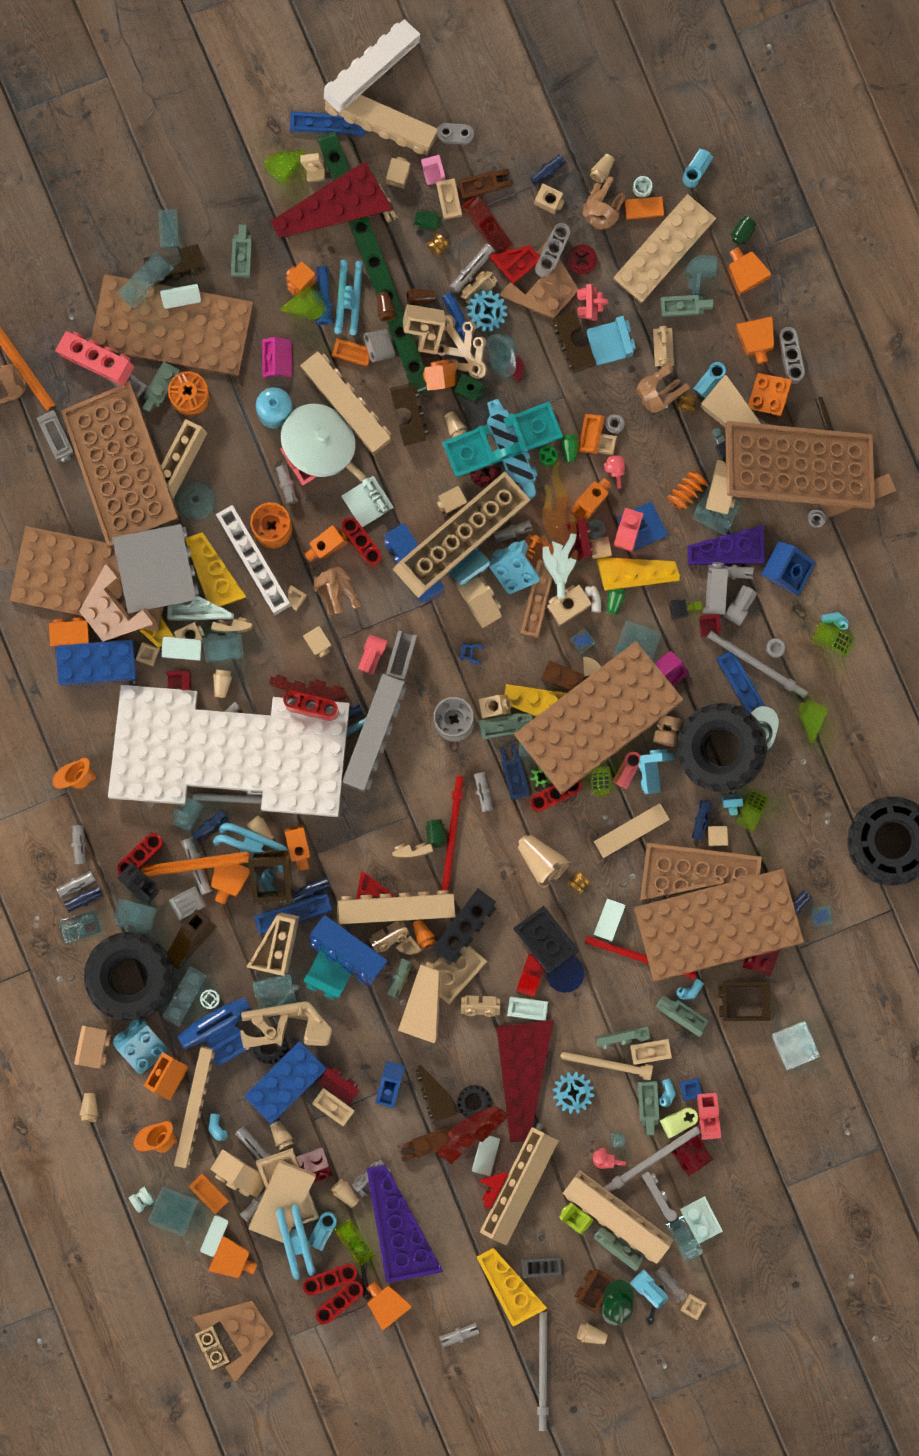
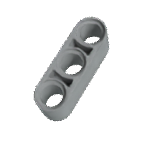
M558 223L550 233L535 266V272L540 277L549 276L555 268L570 235L568 225ZM556 232H561L563 237L558 236ZM549 248H554L556 253L551 252ZM542 263L547 264L549 269L544 268Z
M785 327L781 330L778 337L786 378L792 379V384H797L805 374L798 336L794 328ZM789 333L793 339L786 341L783 338V334ZM787 352H794L796 359H789ZM797 370L800 373V377L794 378L790 372Z

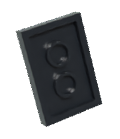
M542 906L513 928L514 932L548 975L579 952V949L545 906Z

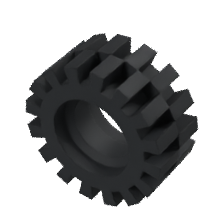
M261 1031L256 1037H265V1035ZM284 1037L282 1046L277 1044V1050L273 1054H266L262 1049V1045L253 1047L252 1051L260 1062L274 1064L279 1062L287 1053V1040Z
M470 1085L460 1092L457 1106L460 1113L467 1119L479 1120L489 1113L492 1099L485 1088L478 1085ZM471 1095H478L482 1099V1106L478 1110H471L467 1106V1099Z

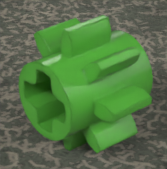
M539 766L537 772L531 771L535 777L531 778L530 781L536 782L535 788L538 785H542L543 789H545L546 783L552 784L546 775V781H538L539 777L537 774L541 775L544 773Z

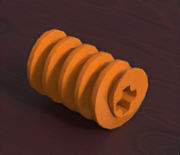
M691 469L693 473H687L688 479L683 478L681 480L683 485L677 484L678 490H672L673 496L668 495L666 497L680 511L681 508L688 509L686 502L693 504L692 496L698 498L696 491L703 492L701 485L708 487L706 480L693 469Z

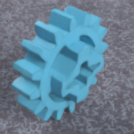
M483 290L480 292V295L474 294L475 300H468L471 305L466 306V309L470 310V313L466 314V316H471L472 319L470 321L475 323L476 329L481 327V331L484 332L487 328L490 332L493 331V326L498 329L500 328L498 323L505 322L502 317L507 316V313L503 312L507 306H502L504 299L499 300L498 293L493 296L490 290L486 295V292ZM484 298L491 299L494 302L488 303ZM476 305H477L478 310H477V313L475 314V307H476ZM485 308L490 309L488 314H484ZM485 319V320H487V322H489L490 324L482 323V322L479 321V320Z
M567 1072L566 1078L562 1075L560 1076L561 1082L555 1081L558 1087L552 1089V1091L557 1092L553 1099L559 1100L556 1106L563 1105L562 1111L568 1108L570 1114L573 1109L579 1113V1108L582 1107V1109L586 1110L585 1104L592 1103L588 1099L589 1097H594V1094L590 1093V1090L594 1089V1087L588 1086L590 1079L583 1080L584 1074L578 1077L577 1072L574 1073V1076ZM574 1080L580 1081L584 1086L578 1087L575 1085ZM567 1081L568 1086L566 1090L560 1092L562 1085ZM570 1084H572L574 1090L579 1092L576 1094V1102L572 1096H568V1092L571 1091ZM586 1093L584 1101L580 1104V1096ZM568 1098L572 1101L573 1106L567 1105L562 1099Z

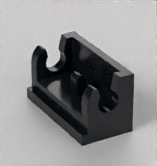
M132 862L117 878L147 906L151 904L150 902L159 893V889H154L156 884Z

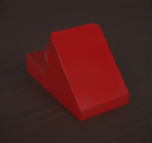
M527 956L516 989L517 992L535 997L543 972V967L534 956Z
M502 1172L478 1180L491 1187L490 1191H485L481 1199L485 1201L483 1206L491 1208L508 1175L507 1173Z

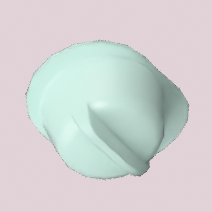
M761 706L752 711L751 714L755 716L764 729L769 749L774 743L779 719L773 709Z

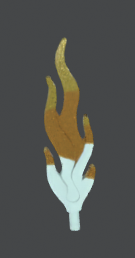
M557 460L552 469L551 476L557 496L556 509L553 513L551 510L552 491L548 485H545L546 500L542 512L543 525L552 543L553 555L549 551L548 541L544 535L541 536L544 565L553 577L555 584H557L558 598L563 599L565 598L567 577L574 568L578 552L575 550L568 559V554L575 543L577 530L573 514L569 518L570 531H568L566 526L565 511L568 495L558 475L560 460Z

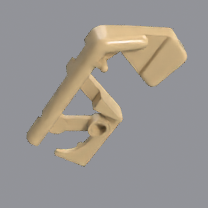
M298 1002L241 1012L242 1021L251 1020L265 1035V1037H250L243 1030H240L243 1048L247 1050L249 1047L272 1043L282 1046L288 1017L308 1020L304 1036L305 1045L326 1046L330 1043L331 1027L309 1002ZM281 1015L277 1032L275 1028L269 1027L263 1021V1018Z

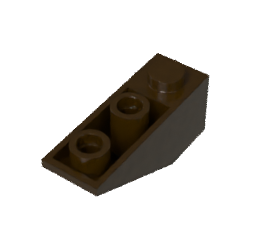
M197 909L182 924L167 952L172 964L178 970L217 927Z
M418 1065L419 1069L415 1070L418 1081H422L424 1088L421 1089L423 1099H428L430 1107L426 1108L429 1119L433 1118L435 1122L457 1115L451 1095L421 1065Z

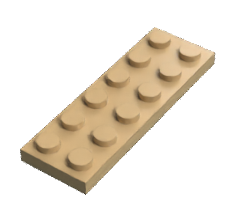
M687 194L613 277V280L642 304L713 224L716 218Z

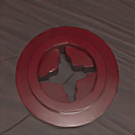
M580 244L574 246L569 251L567 263L570 269L578 275H587L597 265V254L592 247ZM587 255L585 260L587 264L581 263L577 265L579 261L578 256L584 257Z
M498 463L490 465L492 467L489 471L491 479L486 475L479 478L482 470L479 469L470 473L472 481L480 487L490 485L500 476Z

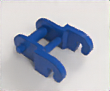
M465 642L460 644L462 652L458 658H461V661L466 659L470 660L469 663L482 664L480 661L472 660L474 648L485 649V646L478 644L470 646ZM466 648H470L469 657L465 656Z

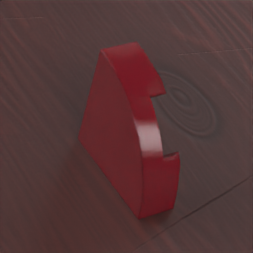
M519 355L505 368L518 383L524 373V364Z

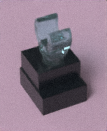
M716 428L711 433L718 443L715 446V450L721 461H725L726 440L720 429Z

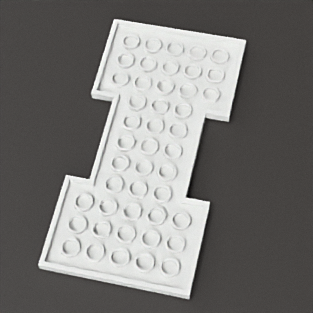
M121 685L108 798L185 805L187 786L263 792L262 811L331 817L339 816L349 703L335 702L339 709V716L333 721H326L288 711L283 698L273 697L270 716L196 710L197 691ZM291 698L288 704L295 705L298 700ZM311 702L307 704L306 708L312 710L316 707V704ZM328 707L325 713L332 714L335 708Z

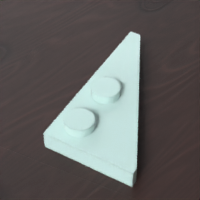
M196 596V600L168 605L167 619L170 621L234 619V614Z

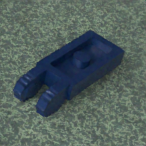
M511 745V752L514 756V760L507 761L504 747L499 748L511 800L530 796L516 745Z

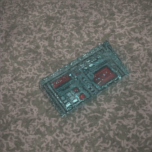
M96 910L59 921V927L65 943L102 933Z

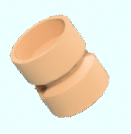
M670 716L662 717L657 722L659 730L655 731L653 742L677 747V732L681 731L683 720ZM666 727L671 728V732L665 731Z

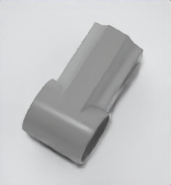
M743 585L723 617L740 626L757 593Z

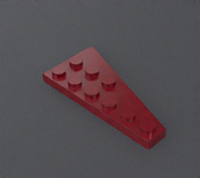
M364 161L274 218L270 223L278 237L285 238L302 234L306 231L318 230L323 227L334 226L394 210L367 162Z
M554 1020L496 1027L510 1143L525 1141L533 1126Z

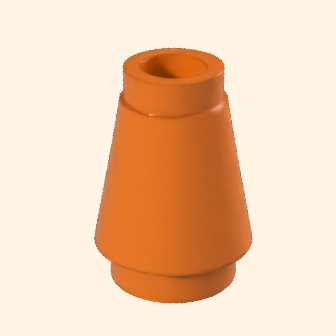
M423 919L412 924L418 946L426 949L436 943L435 935Z

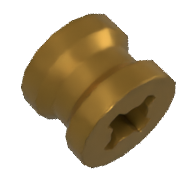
M439 233L434 235L432 241L426 243L428 248L438 257L442 255L444 249L450 247L449 243Z
M683 393L679 396L680 402L677 403L676 408L683 412L694 413V404L697 402L698 397L689 393Z
M576 871L574 878L569 879L567 883L582 895L584 888L589 886L591 882L579 871Z

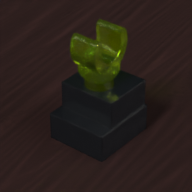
M686 599L670 601L671 619L684 618L688 616V611L701 610V601L686 604Z

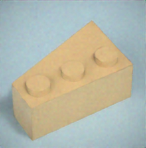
M282 912L279 913L247 967L281 976L287 974L300 917Z

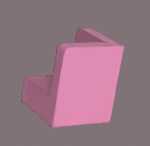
M439 155L421 159L427 185L445 180V173Z

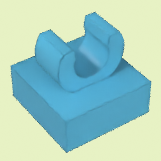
M741 794L721 795L723 807L728 808L730 816L738 815L737 807L743 806Z

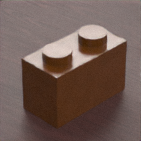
M549 660L541 681L566 691H571L583 681L584 674Z

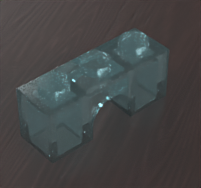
M155 252L117 294L130 307L136 308L148 295L147 291L157 281H162L174 266L162 254Z
M189 966L162 1018L181 1027L208 975Z

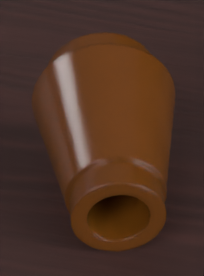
M412 288L406 293L408 305L420 306L435 301L434 290Z
M388 292L378 293L377 317L382 322L395 319L396 311Z

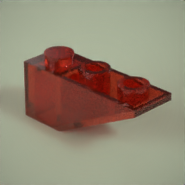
M475 196L461 206L468 219L486 242L495 250L496 254L502 253L513 245L483 199Z

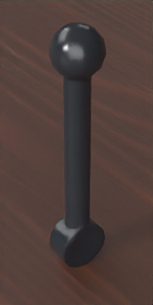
M361 1258L358 1260V1264L361 1267L364 1286L363 1297L369 1299L371 1294L366 1289L368 1286L364 1267L366 1261Z
M659 1285L658 1287L664 1291V1287ZM654 1305L649 1317L645 1320L649 1325L654 1323L653 1316L656 1310Z

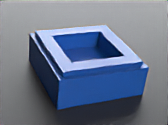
M699 1078L679 1082L684 1101L696 1099L697 1094H702Z

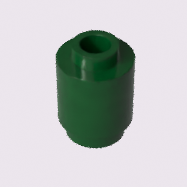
M424 209L421 211L417 210L414 225L418 226V228L436 231L437 228H441L443 217L439 216L440 212Z
M744 216L738 221L730 234L732 241L737 245H746L756 230L755 226L757 223L750 217Z
M442 819L427 821L426 834L428 844L432 845V848L443 847V843H446L447 839L445 824L442 823Z

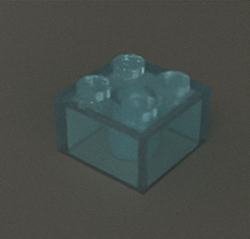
M163 1185L147 1223L184 1237L200 1200Z

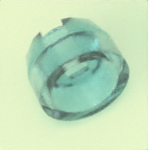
M612 1132L611 1147H622L626 1141L624 1135Z

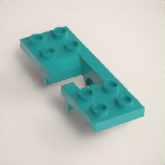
M550 402L504 418L507 429L514 426L519 442L503 449H497L492 452L486 437L491 435L488 425L479 426L475 430L443 441L442 444L455 478L563 438Z

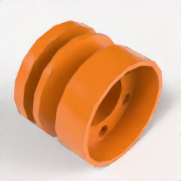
M191 371L181 372L170 381L168 396L178 413L187 417L197 416L208 407L210 392L204 378L199 374ZM186 389L191 390L192 394L190 396L185 393Z
M268 502L261 504L252 513L250 525L254 538L260 545L265 548L275 549L282 547L289 541L293 528L289 514L283 506ZM271 525V526L273 527V526L275 525V528H276V529H275V530L271 529V530L269 531V527H268V526Z

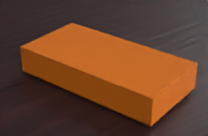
M662 196L624 201L626 220L664 216Z
M339 338L336 339L332 352L333 358L368 368L370 356L366 346Z
M585 414L578 447L579 452L598 453L604 416Z
M203 1173L189 1186L215 1215L229 1202L224 1194Z

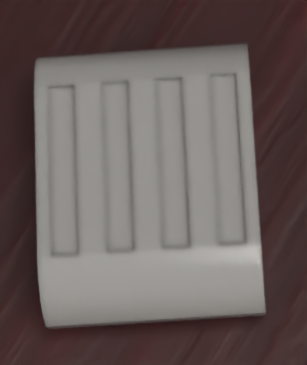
M387 329L364 334V341L372 362L395 357V351Z
M196 886L169 900L179 921L189 917L195 909L200 911L206 907Z

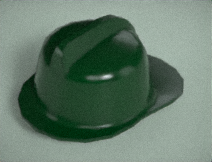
M614 1280L605 1288L602 1316L611 1325H622L630 1319L633 1313V1289L626 1281Z

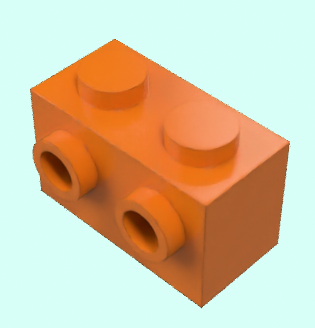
M302 261L296 267L292 266L286 273L288 291L295 297L298 295L302 298L317 283L316 274Z
M448 359L431 362V366L425 367L423 377L427 383V390L444 389L458 384L455 362L449 363Z
M73 618L71 622H65V619L53 620V623H49L50 646L56 648V646L90 643L89 623L84 618Z
M162 1052L144 1087L170 1101L189 1066Z

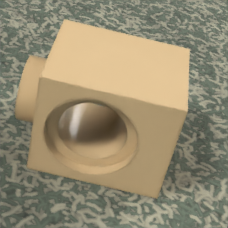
M402 157L391 159L386 176V184L405 188L410 171V163L407 162V159Z
M542 184L535 198L534 205L555 214L557 209L561 210L565 200L562 199V192ZM548 196H552L556 201L554 203H547L545 199Z
M459 486L438 496L439 502H437V505L441 512L445 511L447 516L467 504Z
M195 622L174 632L176 638L186 639L187 632L193 631L196 633L194 639L204 642L202 637L205 634L201 626H196Z
M320 626L303 635L315 657H324L330 653L329 649L332 646Z
M495 695L479 699L482 718H494L511 714V702L508 695ZM496 702L498 703V709H497V710L495 709V703H496Z

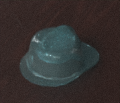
M508 334L491 335L487 340V349L492 368L499 376L510 377L516 369L515 355L517 353V344Z

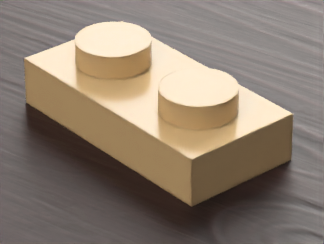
M455 178L436 182L443 220L462 217Z
M669 1039L630 1045L633 1065L672 1058Z
M324 1088L312 1103L342 1126L346 1124L355 1111Z

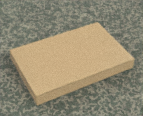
M455 939L454 942L450 945V947H458L459 942L457 939ZM463 946L460 950L462 955L456 963L451 962L448 965L440 958L434 963L438 969H441L440 997L448 1005L487 963L471 946L467 948Z

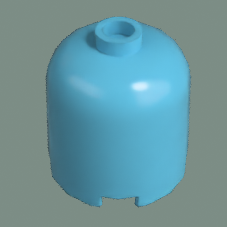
M272 387L265 389L256 400L258 419L268 428L278 429L282 427L287 417L294 411L290 396L280 388Z

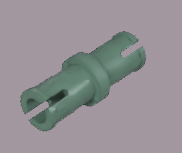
M401 959L399 968L392 977L394 979L387 993L388 995L399 999L401 990L408 981L407 976L413 965L412 962Z

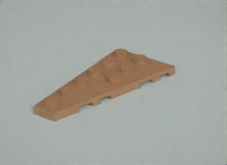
M647 843L640 900L729 883L760 875L762 857Z

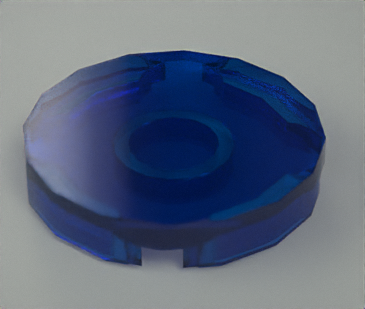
M574 956L549 975L546 972L547 981L550 986L562 993L578 989L585 976L583 965Z

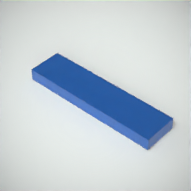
M291 111V132L327 134L335 131L339 135L365 136V130L361 126L346 122L342 116Z
M729 651L716 658L717 663L745 710L751 713L756 708L765 706L735 654Z
M324 893L256 915L254 919L261 935L267 933L275 917L281 912L299 916V922L332 912L333 909L328 893Z

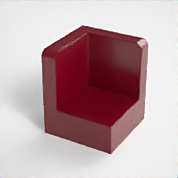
M719 614L699 617L701 638L707 637L710 631L720 636L721 624Z
M166 671L168 689L191 690L190 671Z

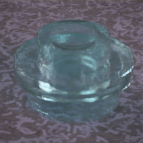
M600 520L589 522L590 534L588 535L595 539L601 538L606 531L605 524ZM597 527L599 531L594 532L592 529Z

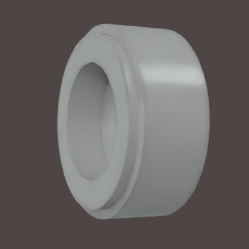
M771 639L766 645V652L772 658H779L785 652V644L780 639Z

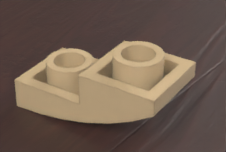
M239 617L238 620L233 619L232 626H229V622L218 620V623L213 622L211 630L218 633H242L252 630L253 625L249 623V619Z
M424 842L415 846L416 850L412 852L410 845L405 846L403 843L394 848L395 851L392 852V855L396 858H414L432 853L433 849L430 844L426 845Z
M213 1326L195 1334L211 1370L230 1362Z

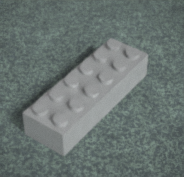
M382 674L343 778L342 784L363 793H365L366 789L370 790L373 782L371 777L372 771H377L380 760L377 759L379 753L383 754L387 744L384 741L385 736H390L393 728L391 720L393 717H397L400 706L397 704L399 699H404L407 690L404 687V681Z

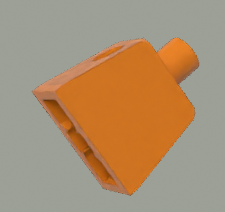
M737 247L729 252L734 262L729 264L728 271L739 296L770 279L771 272L752 251L743 255L740 248Z
M772 317L737 324L735 329L746 356L755 354L757 364L768 362L766 352L772 351L774 348Z
M604 478L599 483L594 481L575 502L571 512L579 519L585 518L587 523L606 500L609 494L607 490L611 487L610 482Z
M332 525L310 542L312 548L304 554L310 563L318 557L325 560L350 542L340 527ZM325 543L326 547L322 550V545Z
M304 824L285 828L291 861H296L298 871L308 869L307 858L310 857V850ZM296 847H302L303 851L297 853Z
M239 864L215 867L211 887L217 889L218 893L214 901L225 905L229 894L237 897L250 877L249 868Z
M223 1235L208 1271L240 1278L242 1271L253 1275L258 1264L247 1260L250 1254L249 1250Z
M374 1281L366 1288L373 1296L367 1304L382 1330H385L412 1307L390 1285H387L382 1290Z

